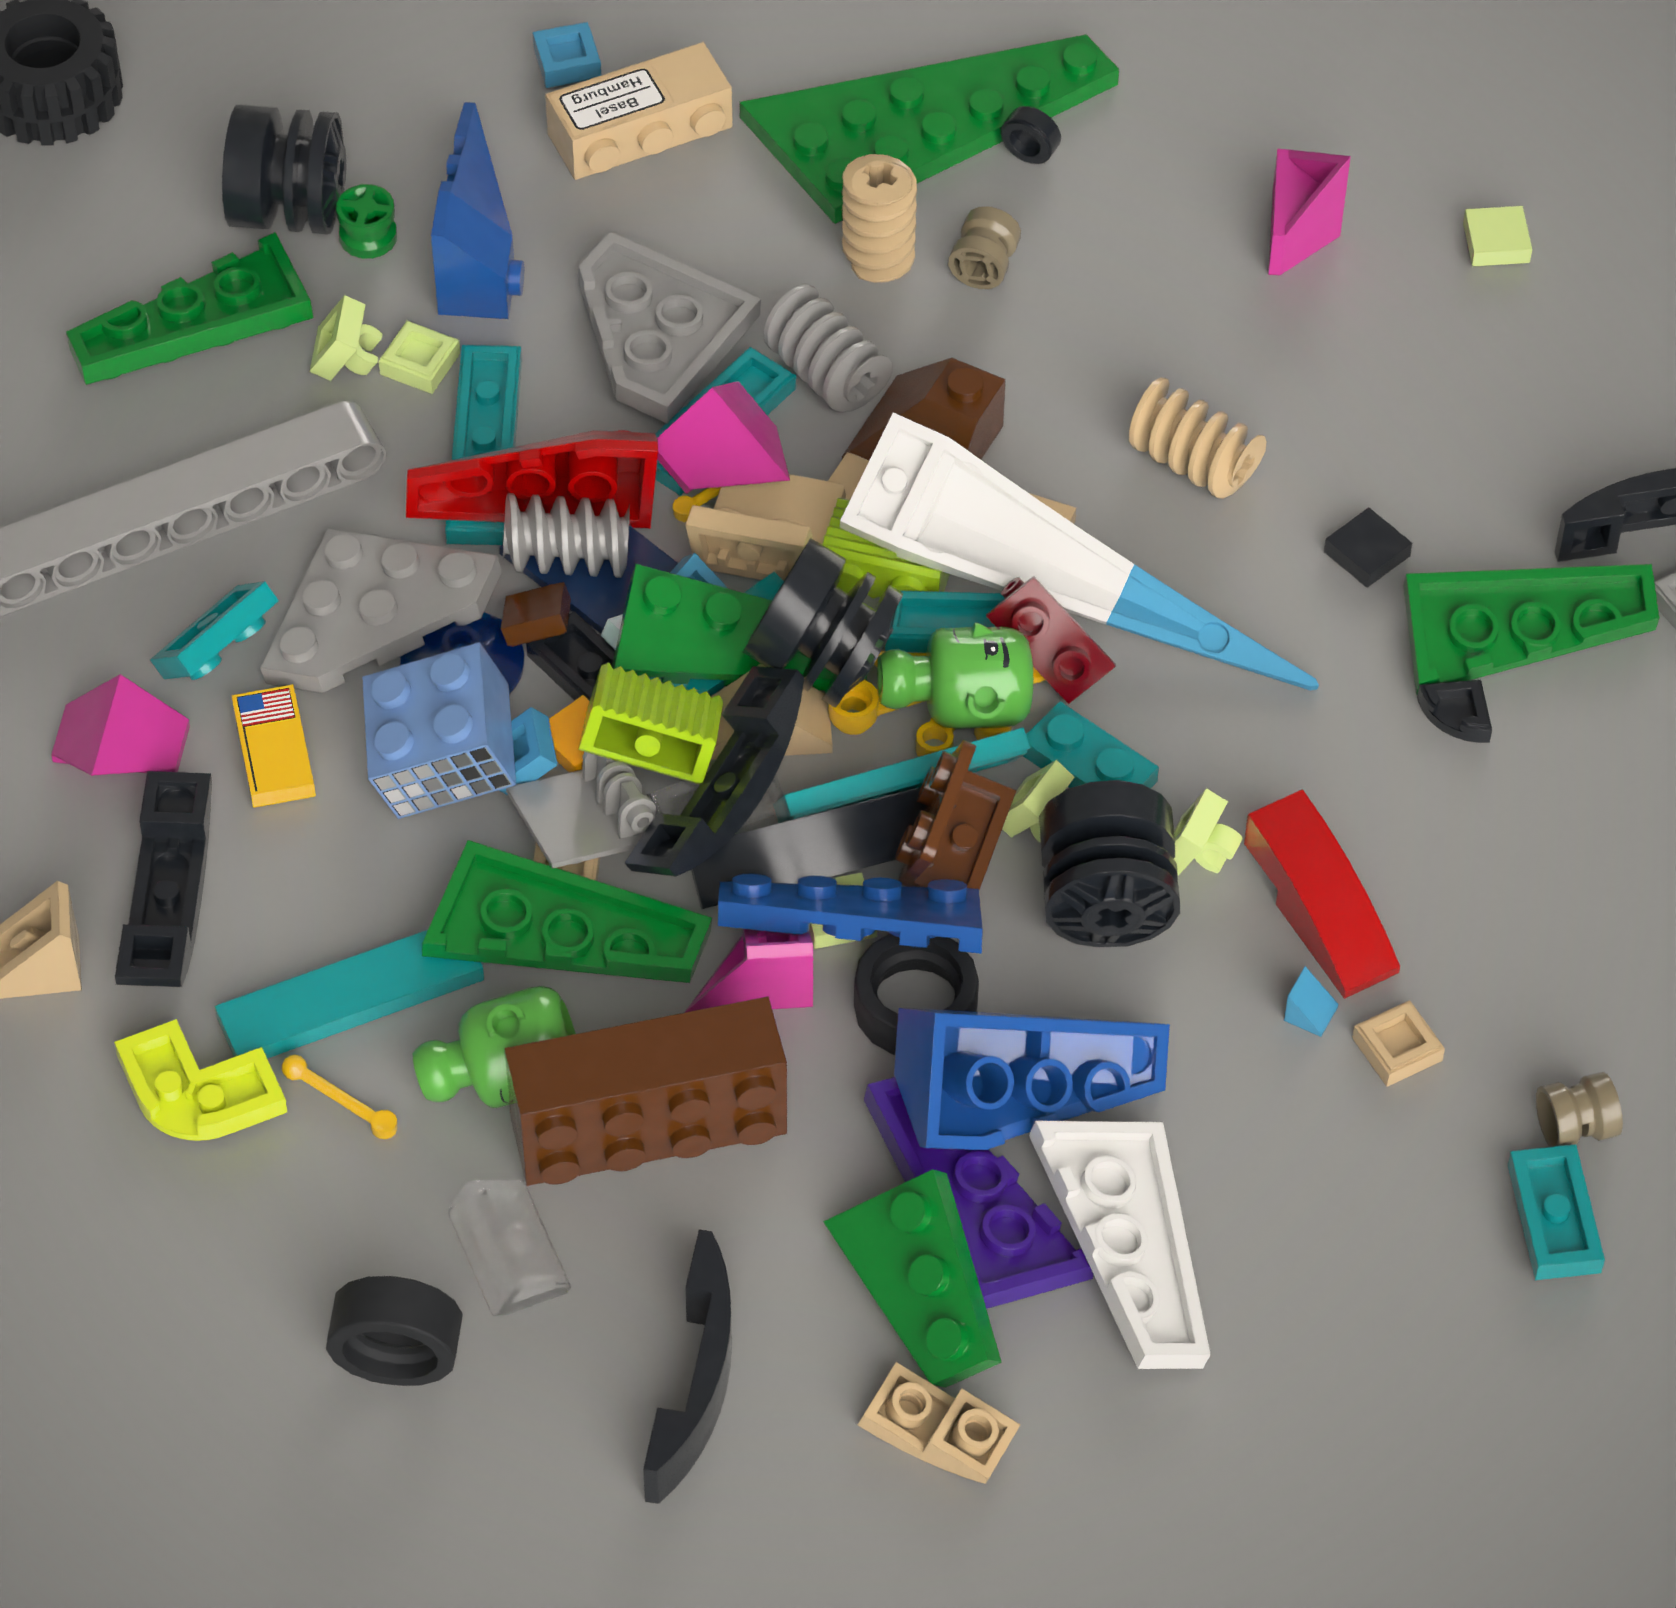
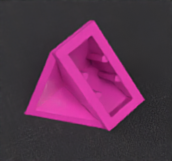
M1277 149L1272 193L1268 275H1282L1340 237L1351 156Z
M739 381L712 387L657 438L658 461L686 494L694 489L790 481L776 425Z
M119 674L66 704L51 754L52 761L70 764L91 776L134 772L147 773V771L178 772L190 728L189 719Z
M742 929V936L685 1012L769 996L772 1009L813 1007V942L810 930L799 935Z

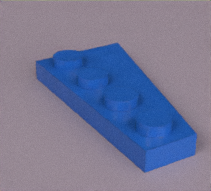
M742 874L733 877L732 882H720L718 926L800 935L808 932L810 923L823 924V931L835 936L837 939L861 941L865 936L873 934L875 930L888 931L891 935L899 937V945L922 948L928 947L930 938L936 936L959 939L960 952L982 954L983 926L979 889H968L967 884L961 881L941 879L929 882L928 887H902V883L896 879L870 878L864 880L862 886L837 885V881L830 877L806 876L798 879V884L771 883V878L764 875Z

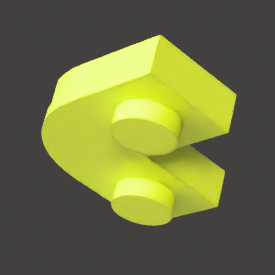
M177 1019L114 1042L118 1060L143 1115L153 1126L170 1136L185 1140H210L287 1113L285 1096L262 1047L199 1070Z

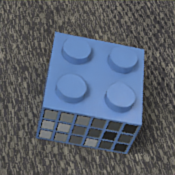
M480 642L362 677L368 779L398 819L516 785L509 684Z

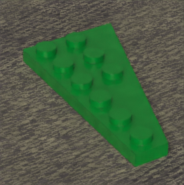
M1085 34L741 101L740 119L830 220L836 224L843 220V172L847 165L856 158L870 154H879L899 159L912 170L918 184L1003 142L1001 127L1014 109L1021 106H1029L1043 111L1052 118L1118 85L1119 68Z

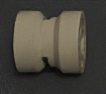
M984 206L971 210L961 228V238L953 246L948 259V266L952 274L969 287L992 289L999 286L1008 270L1009 257L1016 251L1021 239V229L1018 222L1010 214L998 208Z
M1605 1072L1586 1075L1580 1079L1577 1085H1573L1571 1088L1560 1082L1537 1088V1116L1541 1131L1549 1147L1577 1145L1581 1136H1592L1596 1140L1601 1141L1621 1135L1623 1128L1621 1104L1613 1081Z

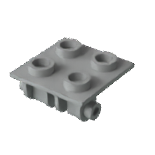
M588 752L583 754L582 770L506 788L508 796L551 868L578 864L583 861L633 850L658 813L654 802L646 795L640 780L629 764Z

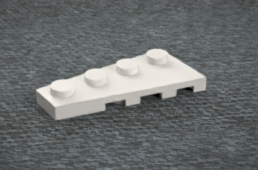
M1035 1121L1029 1137L1137 1368L1203 1369L1211 1354L1163 1122Z

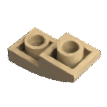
M896 1362L858 1423V1426L924 1462L964 1478L986 1484L1019 1429L1020 1424L961 1388L954 1398Z

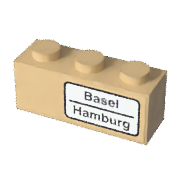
M704 42L545 94L548 136L574 180L598 172H604L613 167L649 155L658 154L666 149L702 137L712 136L717 132L732 128V87Z

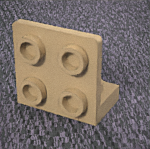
M789 474L790 481L721 487L713 509L695 505L691 508L685 524L692 554L696 553L712 571L759 580L775 572L784 581L810 538L823 544L824 535H826L827 527L833 516L837 498L845 499L846 497L845 487L841 483Z

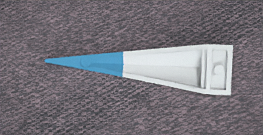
M892 414L840 520L841 529L897 553L896 557L1001 591L1016 577H1020L1025 583L1035 576L1069 613L1307 690H1317L1319 687L1316 678L1142 570L1033 497L951 438L898 414Z

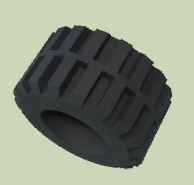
M13 0L6 3V9L0 11V133L6 137L16 134L17 142L30 144L33 140L41 142V146H54V141L65 140L66 144L78 141V135L82 133L91 135L98 131L99 122H109L115 115L114 107L121 104L123 82L114 29L111 22H106L105 14L98 8L89 9L88 2L85 0H26L22 2Z

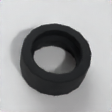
M888 934L872 943L858 961L855 974L854 1009L858 1026L873 1044L892 1055L896 1053L898 1013L885 1007L879 1000L877 992L883 980L898 972L909 970L933 972L947 980L954 988V1001L944 1010L977 1012L979 978L975 963L967 952L959 951V943L955 940L936 936L930 938L927 948L899 945L900 938Z
M396 1276L364 1277L346 1283L335 1293L326 1350L334 1363L352 1375L371 1382L397 1386H421L440 1381L453 1371L463 1313L453 1298L440 1289L418 1280Z

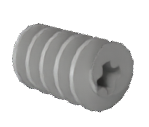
M807 284L796 286L781 297L767 317L764 327L765 343L774 353L779 354L788 367L794 368V371L803 381L809 382L813 391L817 395L824 397L826 403L833 410L847 412L866 405L887 385L892 375V362L887 356L878 355L879 350L872 341H863L864 336L857 327L848 326L849 322L842 313L833 312L834 307L831 302L826 298H820L814 286Z
M508 493L505 506L503 559L506 554H510L515 571L522 573L530 555L535 556L540 573L547 574L554 558L560 557L565 575H572L579 559L584 558L589 574L592 577H597L604 560H609L615 578H622L627 566L630 504L624 517H619L615 501L613 499H606L599 516H595L589 498L582 497L575 514H570L564 496H557L550 513H545L540 496L533 494L525 512H522L519 509L515 494Z

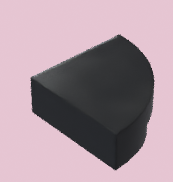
M1481 680L1419 685L1417 696L1419 705L1425 716L1437 728L1450 736L1464 741L1490 743L1492 726Z

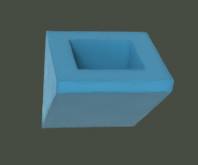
M1306 966L1288 994L1284 1021L1322 1037L1339 1004Z

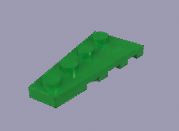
M276 232L259 239V250L239 259L232 252L211 262L213 272L190 283L179 277L161 286V292L157 298L144 305L131 300L66 331L69 349L85 384L114 379L125 373L159 363H168L186 355L217 346H226L237 340L271 330L284 329L292 324L314 318L311 300Z
M1652 564L1408 573L1403 584L1416 695L1418 694L1420 684L1469 681L1654 631L1660 619Z
M467 840L422 942V956L690 983L710 935L712 917L558 868H551L549 865Z

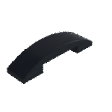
M1676 468L1650 472L1619 481L1575 503L1561 517L1554 552L1557 562L1617 553L1621 533L1676 525Z
M759 666L751 668L721 714L734 729V733L680 815L662 813L655 815V818H653L625 861V864L631 871L674 877L692 870L719 851L749 819L771 785L791 740L804 684V677L798 670Z
M147 771L139 821L142 834L129 923L123 924L115 972L116 985L182 987L195 943L203 894L211 812V773Z
M921 787L735 834L719 851L691 870L701 909L718 906L720 882H732L733 877L737 875L759 874L771 878V883L798 884V879L806 876L832 877L894 861L896 851L909 824L914 825L920 811L925 810L926 805L917 802Z
M699 1229L685 1287L686 1319L690 1323L705 1325L685 1412L657 1407L643 1467L645 1502L659 1504L689 1473L703 1452L714 1430L727 1391L732 1353L730 1287L720 1247L713 1232Z

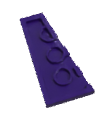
M893 1077L867 1084L863 1100L904 1181L907 1182L932 1169L947 1173L986 1309L1093 1279L1094 1274L1082 1248L1076 1250L1059 1231L1062 1222L1045 1203L1038 1206L1018 1184L1019 1173L1003 1155L997 1158L989 1149L967 1150L920 1147L896 1078Z

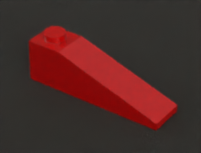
M593 430L408 469L406 518L505 522L506 496L508 493H514L519 509L522 512H525L533 494L540 496L545 513H550L557 496H564L570 514H575L582 497H588L595 516H599L606 499H613L619 517H624L630 504L629 525L631 527L651 529L658 440L655 433L631 432L627 430Z

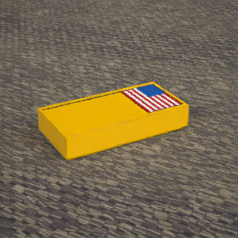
M294 685L231 695L253 808L316 797Z

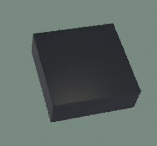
M1368 507L1326 538L1324 552L1368 588L1411 556L1412 542Z

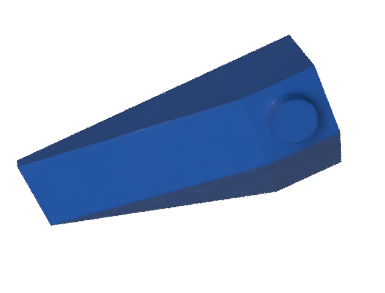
M464 102L454 136V154H449L446 163L447 181H441L431 232L438 315L509 319L512 295L522 296L524 261L514 260L513 235L476 103Z
M899 1008L894 1076L920 1147L988 1150L1006 1144L1005 1140L1031 1132L1035 1121H1065L1089 1112L1099 1113L1165 1091L1170 1024Z

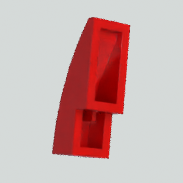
M1301 789L1249 813L1244 839L1245 846L1277 888L1276 906L1344 999L1398 974L1400 971L1399 961L1366 890L1327 823L1304 790Z

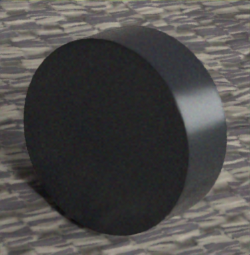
M1021 106L1014 109L1001 127V138L1006 148L1015 157L1027 163L1042 164L1047 162L1061 142V133L1057 124L1046 113L1033 107Z

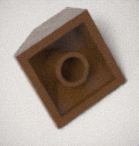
M954 358L942 360L897 375L843 454L842 459L849 452L870 461L892 414L895 413L951 438L981 460L1003 427L1006 379Z

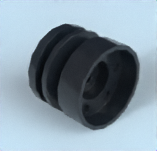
M235 105L226 132L222 171V202L228 226L270 229L276 217L279 204H283L285 222L289 231H302L308 217L312 233L330 234L337 218L336 203L344 192L346 181V149L343 145L342 121L339 113L319 112L315 125H313L310 110H296L288 135H286L283 131L282 118L278 107Z
M810 538L742 653L764 666L772 668H785L797 653L802 654L809 659L802 675L804 677L803 689L809 691L823 668L834 673V676L822 700L836 708L844 695L864 680L894 629L896 610L903 593L889 585L873 609L863 603L876 577L867 572L848 593L841 590L837 585L844 570L846 559Z
M1110 780L1088 782L1066 789L1047 802L1039 815L1042 866L1044 867L1043 885L1046 923L1058 936L1078 945L1091 947H1127L1151 940L1169 929L1180 914V895L1177 863L1174 860L1175 837L1172 807L1163 795L1143 784Z

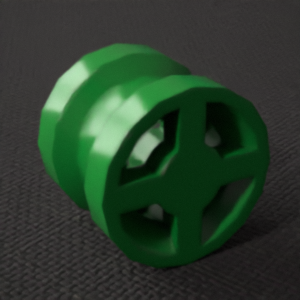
M360 184L350 187L340 195L339 201L336 203V214L340 223L339 241L342 248L351 256L361 259H374L392 250L397 242V226L394 221L395 205L391 194L384 188L373 184Z

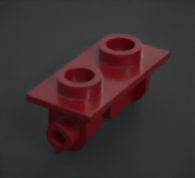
M1035 576L1025 583L1020 577L1011 580L1001 591V595L1005 599L986 614V617L996 627L1014 628L1027 638L1031 649L1033 667L1068 704L1116 667L1115 662Z

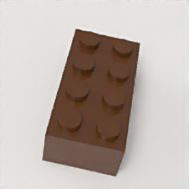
M769 996L504 1048L510 1116L526 1186L541 1183L558 1185L567 1183L581 1175L610 1169L613 1171H628L639 1167L645 1162L675 1156L679 1158H693L704 1154L710 1149L740 1143L758 1145L769 1141L775 1136L787 1134V1061Z

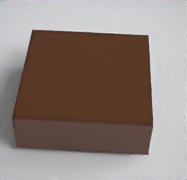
M565 582L505 597L501 631L507 646L529 643L567 632L571 598Z

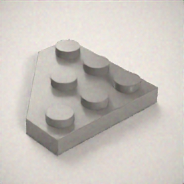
M612 231L608 232L579 265V286L616 400L665 423H668L760 316L761 298Z
M328 528L260 667L265 683L277 686L293 684L295 689L324 693L345 683L343 674L374 659L381 666L425 645L423 636L455 622L459 629L480 619L502 573L498 555Z

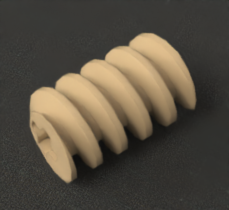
M879 154L858 157L849 163L843 172L842 251L851 262L852 270L859 279L873 283L889 282L906 274L911 269L915 260L917 181L912 170L899 159Z
M1160 377L1153 381L1137 404L1131 420L1129 442L1132 447L1137 451H1149L1151 458L1157 463L1165 464L1168 462L1169 467L1176 474H1188L1190 481L1194 485L1200 487L1208 485L1211 495L1216 498L1224 499L1234 494L1245 484L1260 464L1266 451L1267 441L1265 436L1262 434L1257 435L1246 446L1244 443L1248 433L1247 425L1237 423L1226 434L1224 432L1228 423V415L1225 412L1218 411L1206 422L1205 419L1209 409L1208 402L1198 400L1187 411L1185 408L1188 403L1189 393L1186 389L1178 388L1167 399L1166 396L1170 385L1169 380Z

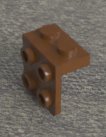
M963 740L952 754L943 751L936 767L931 766L917 797V802L926 805L925 810L920 811L914 825L909 824L894 859L904 864L898 878L902 885L906 887H928V883L931 881L950 879L964 882L967 884L968 889L980 890L1017 790L968 771L976 749L975 744Z

